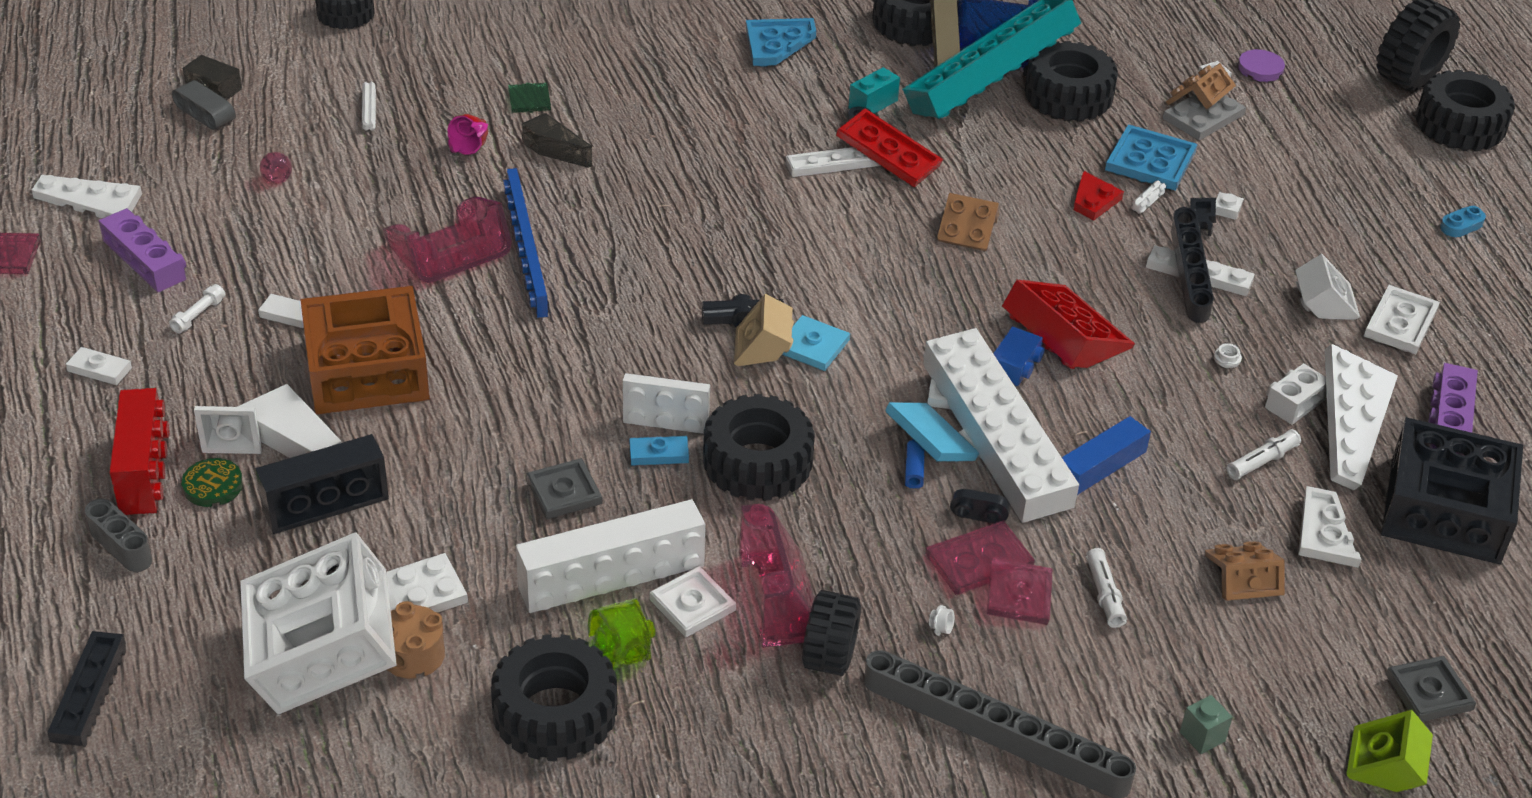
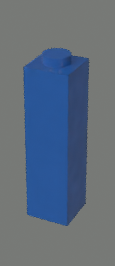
M1129 416L1063 456L1062 459L1079 483L1077 495L1146 453L1151 431Z

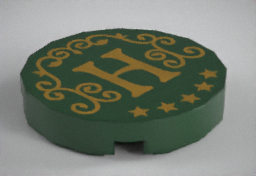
M209 458L190 466L182 476L181 485L186 499L191 503L202 507H212L213 503L220 502V505H223L236 498L242 490L243 477L239 467L232 461L222 458Z

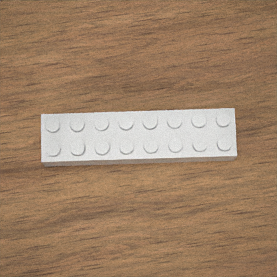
M977 328L926 341L923 361L925 369L930 377H933L942 396H945L947 399V404L974 444L975 449L979 452L980 457L1021 523L1074 508L1079 483Z

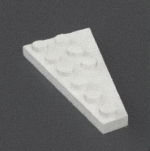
M1331 344L1325 349L1330 476L1332 481L1354 491L1362 485L1398 375Z

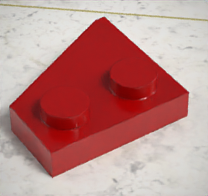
M1084 171L1073 210L1094 221L1121 201L1124 191Z

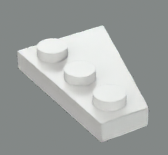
M1306 487L1298 555L1359 568L1361 557L1359 552H1356L1354 549V538L1352 533L1348 532L1345 525L1346 517L1336 492Z

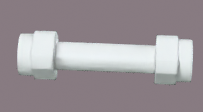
M214 284L203 291L204 296L184 313L179 311L169 321L171 329L178 334L188 330L192 326L191 321L210 305L216 306L225 297L223 288Z

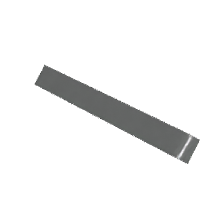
M876 650L867 656L864 685L870 691L1108 797L1125 798L1130 794L1136 765L1128 756L887 651Z

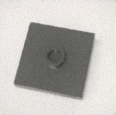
M582 458L526 473L527 482L546 520L603 504L602 495Z
M1445 656L1392 666L1387 669L1385 675L1408 710H1413L1422 722L1472 711L1475 708V700Z

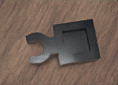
M1190 198V208L1197 214L1199 228L1206 229L1208 236H1211L1213 233L1212 223H1216V198Z

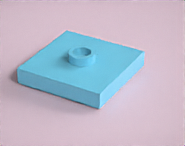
M802 315L792 327L793 344L790 350L782 355L826 371L849 342L850 333Z

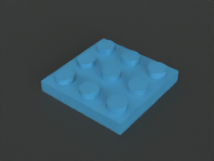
M1128 124L1107 160L1105 170L1116 175L1137 179L1140 182L1153 184L1155 181L1165 183V189L1176 191L1196 153L1198 144Z

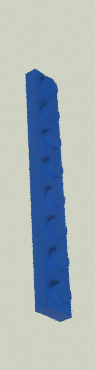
M517 168L507 169V179L503 180V188L507 199V207L510 210L511 225L514 226L515 242L520 241L517 242L519 258L524 257L521 258L522 273L527 274L525 275L526 290H531L528 292L530 308L535 307L537 318L548 317L546 288Z

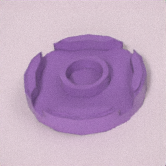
M1255 49L1241 54L1238 61V69L1246 77L1248 74L1253 76L1255 81L1270 82L1279 79V76L1283 75L1285 63L1280 56L1273 52Z

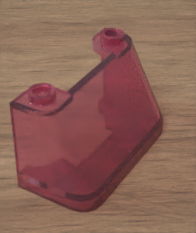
M478 196L465 199L459 203L456 209L458 224L420 237L417 231L411 232L407 226L402 224H394L383 228L385 239L390 248L418 280L426 283L443 279L508 254L512 246L501 202Z
M764 504L742 505L739 540L741 567H748V564H751L758 569L759 577L764 576L762 580L764 596L762 627L759 630L762 648L804 643L807 622L815 597L802 552L769 506Z

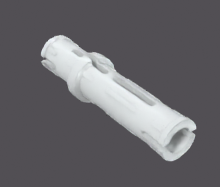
M1290 429L1277 438L1267 439L1263 446L1229 463L1226 467L1228 475L1233 480H1239L1244 475L1258 469L1269 461L1281 459L1285 452L1300 445V435L1297 431Z
M1101 548L1091 549L1087 552L1086 560L1098 591V603L1104 609L1108 625L1112 628L1121 627L1126 624L1127 620L1121 604L1123 600L1122 594L1115 586L1104 550Z

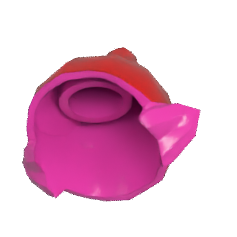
M470 114L455 116L450 121L447 129L449 138L447 141L450 151L465 155L478 152L487 140L489 130L486 121Z

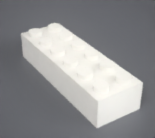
M693 499L517 544L518 588L528 612L533 613L655 579L665 578L681 572L691 571L698 566L704 567L706 524Z

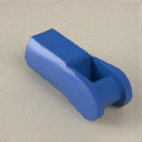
M914 439L910 440L907 444L905 486L917 489L924 486L925 455L924 449Z

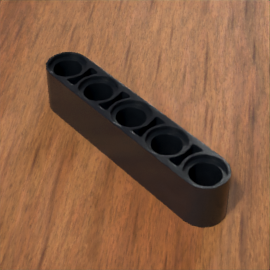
M1180 207L1173 214L1171 227L1174 252L1187 316L1191 321L1202 323L1209 320L1211 316L1214 295L1197 214L1189 207Z

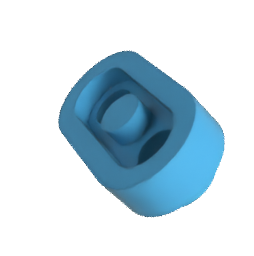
M1477 206L1464 207L1445 215L1440 229L1448 236L1461 237L1482 228L1486 215Z

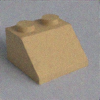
M764 294L736 328L734 364L744 366L777 361L784 352L787 353L793 344V308Z

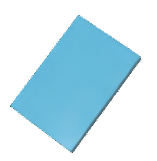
M889 402L885 409L886 413L937 462L975 461L978 457L979 452L928 403Z

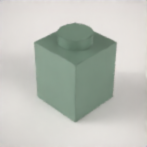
M1210 695L1186 707L1180 733L1200 754H1203L1226 742L1233 716Z

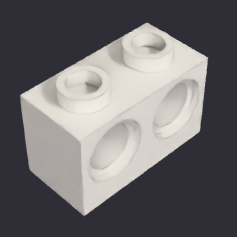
M1303 363L1295 370H1290L1279 382H1273L1266 393L1268 399L1265 408L1293 425L1325 401L1327 395L1326 377Z

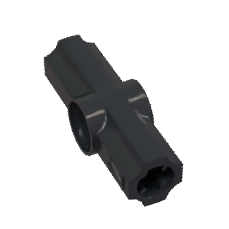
M738 294L727 301H703L702 323L703 325L733 324L737 328L760 299L753 300L747 294Z

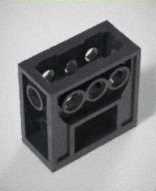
M1405 417L1391 459L1381 536L1501 565L1518 523L1523 444ZM1425 443L1433 444L1437 449L1429 448ZM1484 457H1490L1497 463L1486 461Z

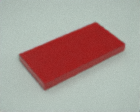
M863 109L850 119L836 133L837 137L914 188L940 167L943 161L941 157L867 109Z

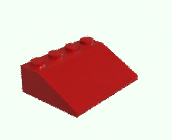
M1017 279L1002 304V307L1009 312V317L1012 320L1023 324L1027 332L1043 337L1044 348L1052 353H1056L1062 358L1061 362L1072 369H1075V367H1091L1132 349L1135 345L1132 340L1066 285Z

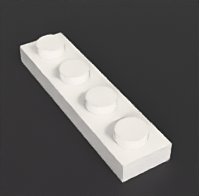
M1154 245L1147 260L1146 268L1179 277L1175 252L1169 248ZM1206 260L1212 287L1247 297L1254 279V273Z

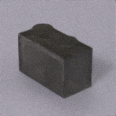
M200 55L182 68L185 84L195 80L226 100L242 90L238 68L207 56Z

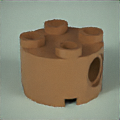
M409 601L397 604L396 608L391 611L396 666L387 669V671L397 677L406 679L416 678V674L423 672L425 676L429 675L441 666L445 658L442 616L428 607L414 605Z

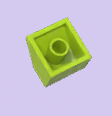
M1413 710L1354 726L1346 775L1352 780L1394 792L1427 785L1433 734Z

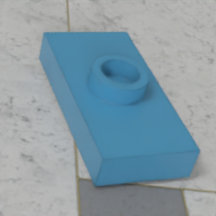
M687 436L629 438L631 465L689 463Z

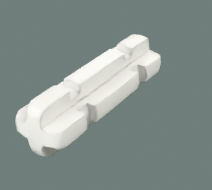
M1155 181L1132 202L1133 206L1131 209L1138 214L1144 212L1165 193V183Z

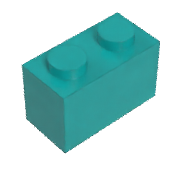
M882 67L850 84L848 108L866 107L875 114L897 102L900 77Z

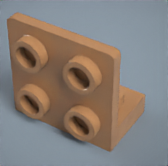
M1221 63L1213 68L1208 65L1200 70L1197 75L1190 76L1180 86L1170 92L1172 97L1166 103L1170 105L1193 90L1198 100L1208 109L1236 85Z
M949 193L937 236L938 241L987 251L994 223H997L999 217V203Z
M1250 541L1243 543V546L1240 547L1218 544L1215 545V549L1205 550V557L1222 568V598L1226 601L1285 595V560L1273 553V550L1262 546V543Z

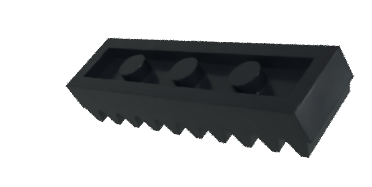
M91 632L48 729L47 734L50 742L54 744L87 746V736L92 734L91 725H96V715H100V705L105 703L104 695L109 694V685L113 684V675H117V665L122 663L121 655L126 653L124 634Z

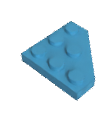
M814 18L746 20V33L753 66L766 67L768 65H777L816 39Z

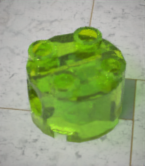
M636 598L593 609L588 617L589 637L595 635L596 644H592L591 647L593 645L603 652V656L609 658L613 664V670L651 659L650 639L655 637V627L650 619L646 620Z

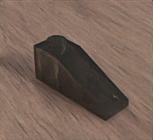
M547 113L522 123L523 144L538 155L587 168L592 166V146Z

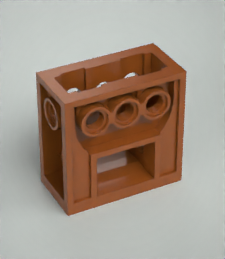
M413 286L300 299L316 415L430 400L426 355ZM397 379L405 381L401 384L392 383L393 380ZM367 383H375L374 385L370 386L364 385ZM337 387H348L345 391L334 390Z

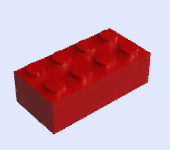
M157 388L120 390L110 477L118 509L125 515L157 513L158 501L163 500V485L160 479H165V463L162 459H167L168 450L164 439L169 438L170 430L169 422L163 421V417H165V403L163 399L159 400Z

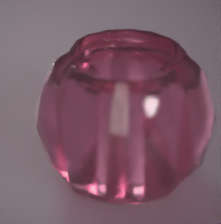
M268 153L260 162V173L270 183H283L292 173V164L290 159L283 153Z

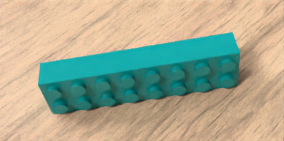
M1073 0L1037 1L904 87L902 90L912 113L923 115L924 117L943 118L954 107L964 105L972 95L985 91V87L989 84L1002 80L1004 78L1003 75L1007 72L1020 68L1022 62L1035 58L1042 49L1055 45L1057 43L1056 40L1060 37L1073 33L1074 28L1082 24Z

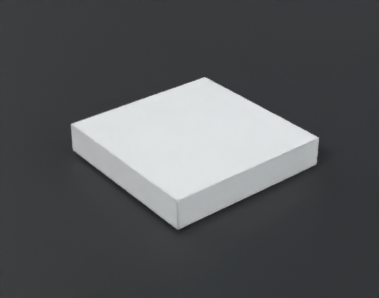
M700 566L650 592V601L685 638L736 611V602Z

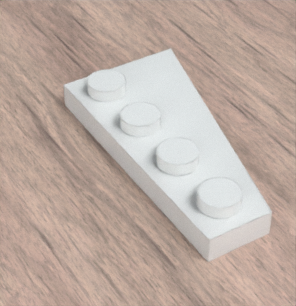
M41 175L32 189L33 198L58 206L68 204L73 206L75 211L83 213L85 210L95 212L96 217L105 218L126 208L132 212L142 195L141 186L126 183L120 184Z

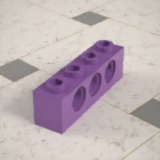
M128 208L99 220L103 241L154 290L160 292L186 280L184 270L186 262L180 253H175L167 241H162L153 228H148L138 215L135 216Z
M1448 363L1443 364L1441 373H1435L1432 388L1436 390L1433 391L1430 406H1434V408H1431L1428 419L1429 423L1472 432L1478 370ZM1430 444V448L1437 449L1435 445Z

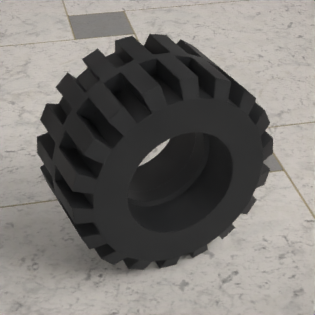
M315 0L318 20L331 28L352 29L370 22V19L375 14L374 0Z
M825 590L819 591L811 607L802 651L804 668L843 676L846 673L853 656L860 623L861 603L858 597Z

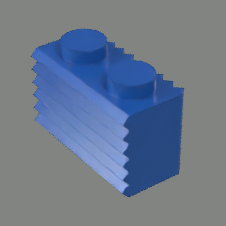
M1012 326L1009 333L1005 335L1003 341L994 351V356L1015 386H1019L1023 378L1029 379L1034 368V362L1039 363L1041 361L1045 348L1041 347L1043 337Z

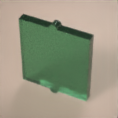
M527 82L525 84L508 85L512 113H533L534 111L551 110L547 83L530 84Z

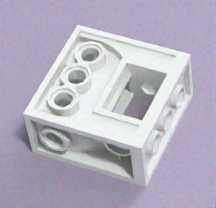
M357 532L241 580L244 679L278 715L396 666L386 569ZM339 565L338 569L335 572H333L330 575H327V572L331 567ZM308 580V582L305 585L300 587V585L304 581ZM281 589L276 597L273 599L269 598L274 591Z

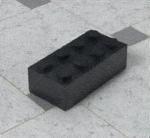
M373 434L255 468L262 511L273 535L389 499L384 455Z

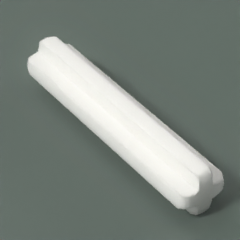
M372 81L362 84V128L365 131H373L376 128V89Z

